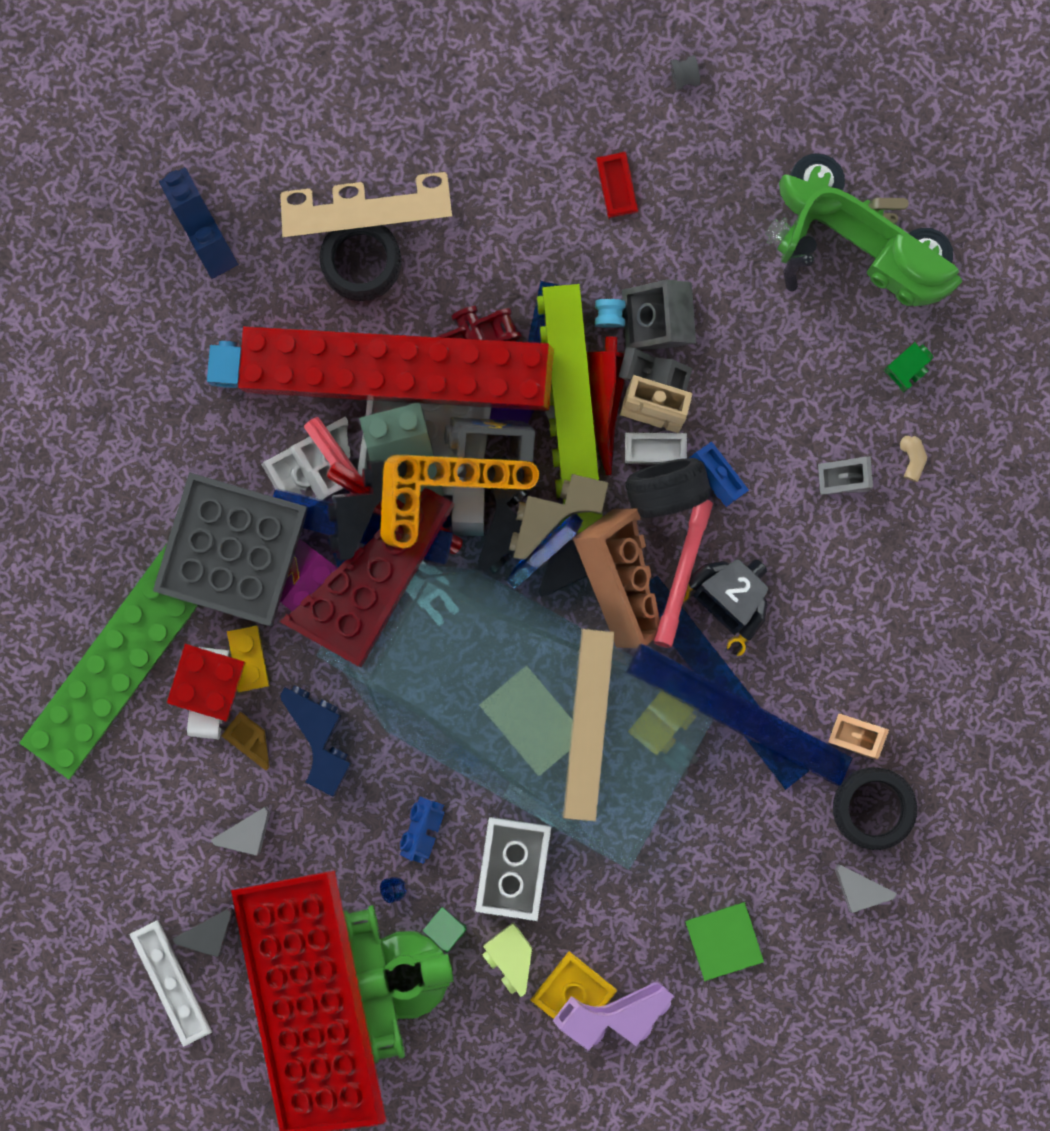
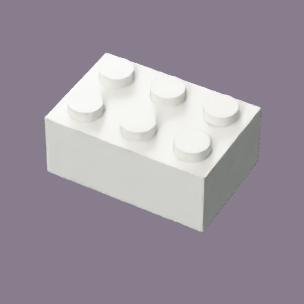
M489 817L475 912L538 920L551 826Z

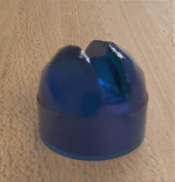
M390 877L382 880L380 893L384 901L394 903L405 897L407 890H405L404 884L406 883L403 879Z

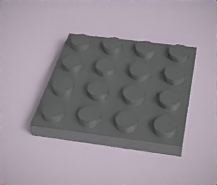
M189 472L153 591L273 627L309 508Z

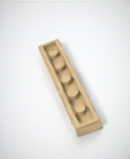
M581 629L563 818L596 821L614 632Z

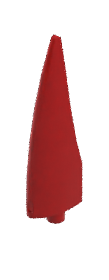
M611 336L605 337V351L586 352L594 435L606 475L612 476L615 427L619 403L625 380L618 377L625 353L617 352L618 337Z

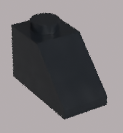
M573 535L556 542L558 548L552 551L538 591L541 598L588 576L574 543Z

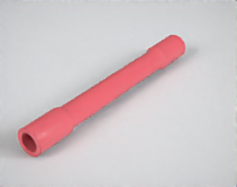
M706 500L692 509L688 523V532L670 594L654 639V643L658 646L672 648L679 624V615L698 549L713 507V502L710 500Z

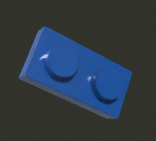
M710 442L689 457L703 462L709 486L726 507L749 491L713 442Z

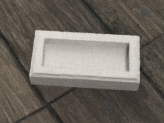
M625 433V464H659L687 458V433Z

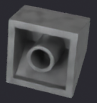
M667 279L622 290V300L626 301L625 309L623 310L626 347L646 350L675 348L696 343L692 282Z

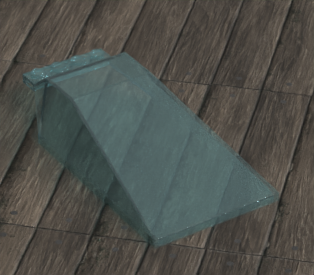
M420 564L362 668L321 646L316 655L318 658L343 671L386 732L628 870L631 869L721 708V705L613 646L596 821L563 818L581 629L583 628L479 570Z

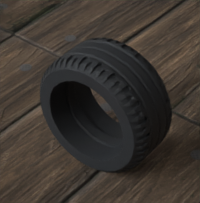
M384 225L331 231L323 240L319 256L322 273L330 287L339 295L354 301L372 300L390 290L400 274L402 262L398 242L393 233ZM356 235H368L376 238L384 246L387 255L386 266L382 273L370 282L358 284L346 281L336 270V251L348 238Z
M696 458L671 460L646 467L631 474L625 482L631 509H638L641 518L666 516L688 510L705 502L711 493L703 462Z
M864 768L850 774L838 787L833 800V815L839 831L853 844L870 850L888 849L902 842L910 834L917 818V801L911 786L902 776L885 768ZM869 782H881L890 786L897 793L901 804V813L897 824L890 831L881 835L863 833L853 824L849 815V803L853 793L857 788Z

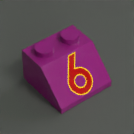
M300 538L280 600L292 612L301 604L300 602L306 596L316 591L325 582V579L337 569L335 565Z

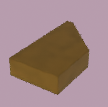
M240 711L221 736L267 771L270 765L266 732Z

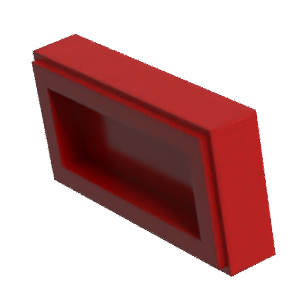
M626 152L596 157L608 218L637 213L638 207Z

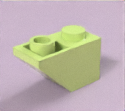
M512 922L483 945L486 952L482 955L492 969L498 966L505 975L501 981L509 992L513 994L517 991L520 997L526 994L532 946L515 923Z

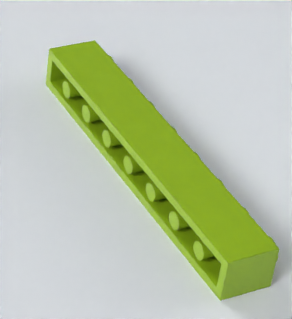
M580 284L543 287L542 296H537L538 314H544L545 326L540 327L541 343H548L554 349L550 406H554L555 418H549L550 436H556L558 449H552L553 467H559L560 479L555 480L557 498H560L564 480L570 481L572 474L599 480ZM589 512L574 513L565 517L559 523V528H565L566 535L579 534L603 517L602 513L599 515Z

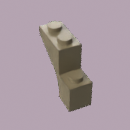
M572 474L570 481L564 480L560 498L566 499L565 504L528 496L527 503L520 501L516 520L522 521L519 533L513 532L509 550L515 551L514 558L520 560L527 559L565 517L571 514L589 512L601 515L608 482Z

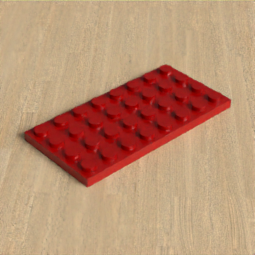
M335 870L231 890L279 1131H334L375 1126L387 1122Z

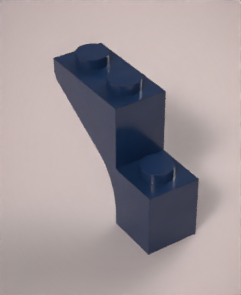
M186 167L168 173L159 183L211 279L239 265Z
M296 685L293 686L292 690L284 687L280 695L281 701L312 748L313 762L305 783L334 797L352 764L346 760L348 757L347 753L333 746L330 751L325 749L341 718V715L335 713L338 707L321 699L319 704L308 699L310 692Z

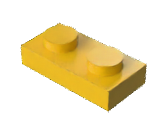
M258 626L227 631L231 657L246 662L238 686V692L269 687Z

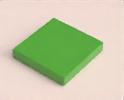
M745 902L685 920L704 981L764 962Z

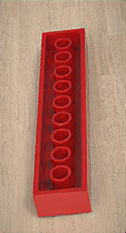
M243 326L238 388L246 393L406 403L420 402L422 404L549 411L554 349L548 343Z

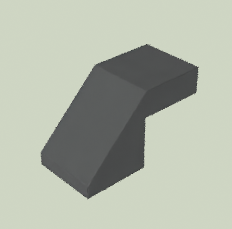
M626 347L618 377L630 382L633 375L687 391L693 368L673 359L653 357L638 349Z

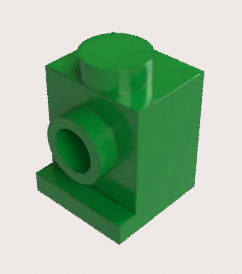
M914 342L891 362L884 371L905 393L912 386L909 382L910 379L916 383L929 371L925 366L934 359V356L924 345L918 346Z

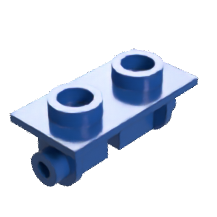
M421 796L419 797L418 803L416 802L410 812L411 823L408 832L403 834L400 841V855L402 857L422 864L425 863L426 858H430L436 838L426 835L427 829L435 832L439 831L445 811H442L444 804L430 801Z

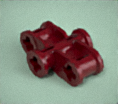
M477 306L466 307L451 315L452 321L457 322L459 328L436 336L441 338L513 342L522 338L521 333L516 331L511 319V308H504L478 319L476 315L478 312ZM467 321H469V323H470V325H471V328H472L471 331H470V329H469V326H468V324H467ZM501 323H503V325H504V327H505V329H506V332H505V333H504V331H503V328H502V326H501Z

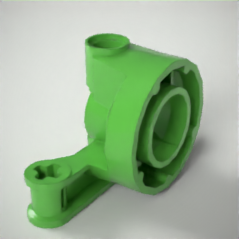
M374 905L368 906L366 910L352 913L343 911L374 1063L377 1064L381 1059L395 1056L405 1058L398 1019H415L429 1013L443 999L449 983L454 982L449 955L444 954L443 949L429 936L416 931H397L380 939ZM363 920H367V921H368V922H364V923L354 924V922H358V921H363ZM416 963H420L424 980L423 984L419 982L410 991H401L396 987L392 990L389 987L387 969L392 971L400 964L415 966Z

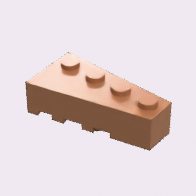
M636 508L612 509L573 538L610 632H614V642L617 648H644L655 639L660 622L655 594H651L649 589V580L652 576L650 566L644 563L642 548L646 547L644 534L639 535L637 520L641 518Z

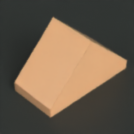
M838 714L828 743L871 759H879L889 730Z

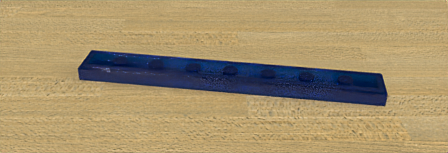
M656 575L649 581V589L651 594H655L659 619H661L670 591L658 575ZM682 607L672 646L786 790L810 770Z
M639 644L626 673L836 786L842 784L853 757L644 644Z

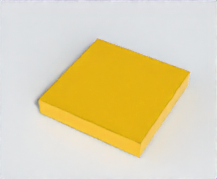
M568 951L530 1001L554 1019L571 996L583 1004L599 1007L607 1005L618 990Z

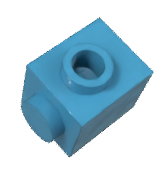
M219 341V345H210L207 382L211 386L238 388L241 347H237L238 343Z

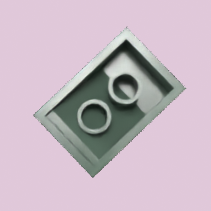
M420 402L359 418L370 461L385 460L394 455L435 457ZM431 463L427 470L428 476L431 479L435 477L437 472L434 463ZM420 485V492L426 487L441 496H445L443 486ZM401 493L396 499L405 504V497Z

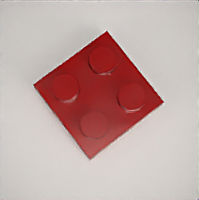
M185 644L167 704L228 722L246 662Z

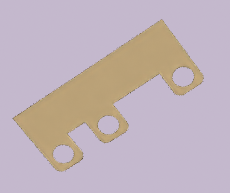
M439 172L418 175L416 177L417 193L367 200H365L364 184L362 182L335 185L332 189L333 204L313 206L311 189L282 192V237L451 217L452 210L447 173ZM429 176H438L442 179V183L435 188H427L422 184L423 180ZM353 186L358 189V194L352 198H342L339 195V191L344 187ZM293 193H303L306 195V200L301 204L292 205L287 202L288 196Z

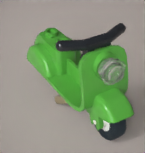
M813 153L802 157L794 165L790 175L782 176L779 182L780 194L785 204L798 217L793 226L787 223L788 219L785 217L781 221L775 218L765 234L769 236L766 243L769 245L773 243L778 246L777 250L782 253L781 262L787 264L783 273L788 291L792 292L798 288L796 272L799 267L810 266L814 262L812 254L816 250L817 243L811 236H806L810 223L813 220L824 223L874 257L875 260L867 271L870 280L879 288H886L894 293L898 301L906 306H924L939 302L948 297L962 283L961 277L957 275L959 269L952 264L953 248L949 239L942 232L933 228L921 227L907 233L895 225L898 221L896 214L883 213L884 210L907 209L909 206L907 199L875 198L872 202L868 199L861 202L843 191L845 187V174L841 165L834 158L825 154Z

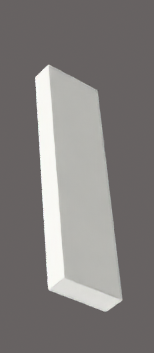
M159 920L130 933L129 935L183 1047L212 1033Z

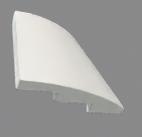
M345 416L326 428L349 459L348 420ZM311 437L298 442L291 448L261 464L281 499L307 506L308 508L343 489L342 486L327 477V472L331 465ZM311 487L316 497L309 501L307 498L304 502L300 489L306 492V488Z

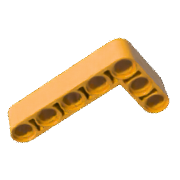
M412 455L391 456L385 462L383 470L381 538L387 545L407 548L415 543L418 536L420 485L531 489L538 482L539 470L536 465L528 461ZM403 461L407 466V472L401 478L398 475L397 468ZM434 463L437 472L435 477L431 479L428 476L427 470L429 465ZM463 464L466 468V476L460 480L457 471L460 465ZM490 466L494 467L496 473L492 481H489L487 477V471ZM522 467L525 474L524 479L518 482L516 474L518 469ZM402 493L405 497V505L403 508L398 509L396 498ZM401 525L404 529V535L401 540L397 541L394 532L397 526Z

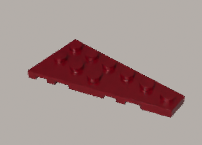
M425 487L420 492L418 536L412 546L400 548L387 545L381 538V529H379L365 546L360 547L351 559L343 562L325 579V582L316 591L306 596L292 613L287 614L279 622L362 668L452 510L454 503ZM401 525L397 526L394 532L396 540L399 541L404 535V529Z

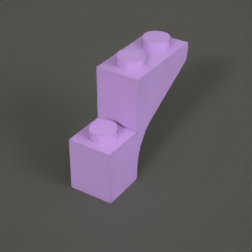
M655 982L605 1006H589L571 996L553 1019V1022L562 1032L588 1051L593 1045L598 1044L602 1040L607 1026L637 1046L640 1041L645 1040L652 1031V1025L657 1018L668 1011L674 995L663 985Z

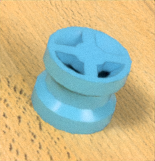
M619 299L596 300L595 308L598 310V317L595 318V326L600 328L625 327L622 311L625 309L626 301Z

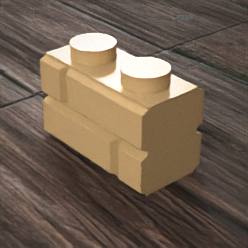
M633 375L625 393L620 416L659 428L665 427L666 430L679 433L688 414L692 393Z

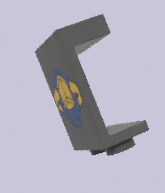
M451 417L450 425L445 427V444H449L448 448L458 458H465L466 433L510 435L509 451L520 461H533L535 430L524 421Z

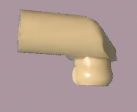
M907 435L900 442V449L907 452L910 459L903 477L913 482H918L927 462V454L922 441L918 437Z

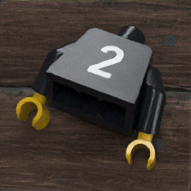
M736 559L730 564L726 561L705 564L690 577L683 603L689 600L691 591L695 590L692 596L734 635V637L728 640L727 649L730 648L733 642H740L742 644V648L736 656L744 654L746 650L745 642L751 640L765 622L768 602L764 596L768 591V587L760 579L767 573V568L761 561L756 559L748 566Z

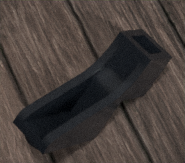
M503 456L500 460H508V459H507L506 456ZM493 466L487 471L489 481H492L496 474ZM517 471V480L521 482L524 476ZM490 488L495 498L496 511L478 560L479 568L484 574L488 571L495 574L507 563L504 557L511 552L509 548L513 532L519 533L522 521L516 520L517 515L508 504L512 502L514 505H517L529 494L525 489Z
M387 459L367 461V468L362 469L364 487H369V492L332 495V503L327 504L329 522H334L335 534H330V548L332 553H336L339 560H348L354 556L376 506L382 501L383 470ZM403 461L397 468L398 475L401 478L407 472V466Z

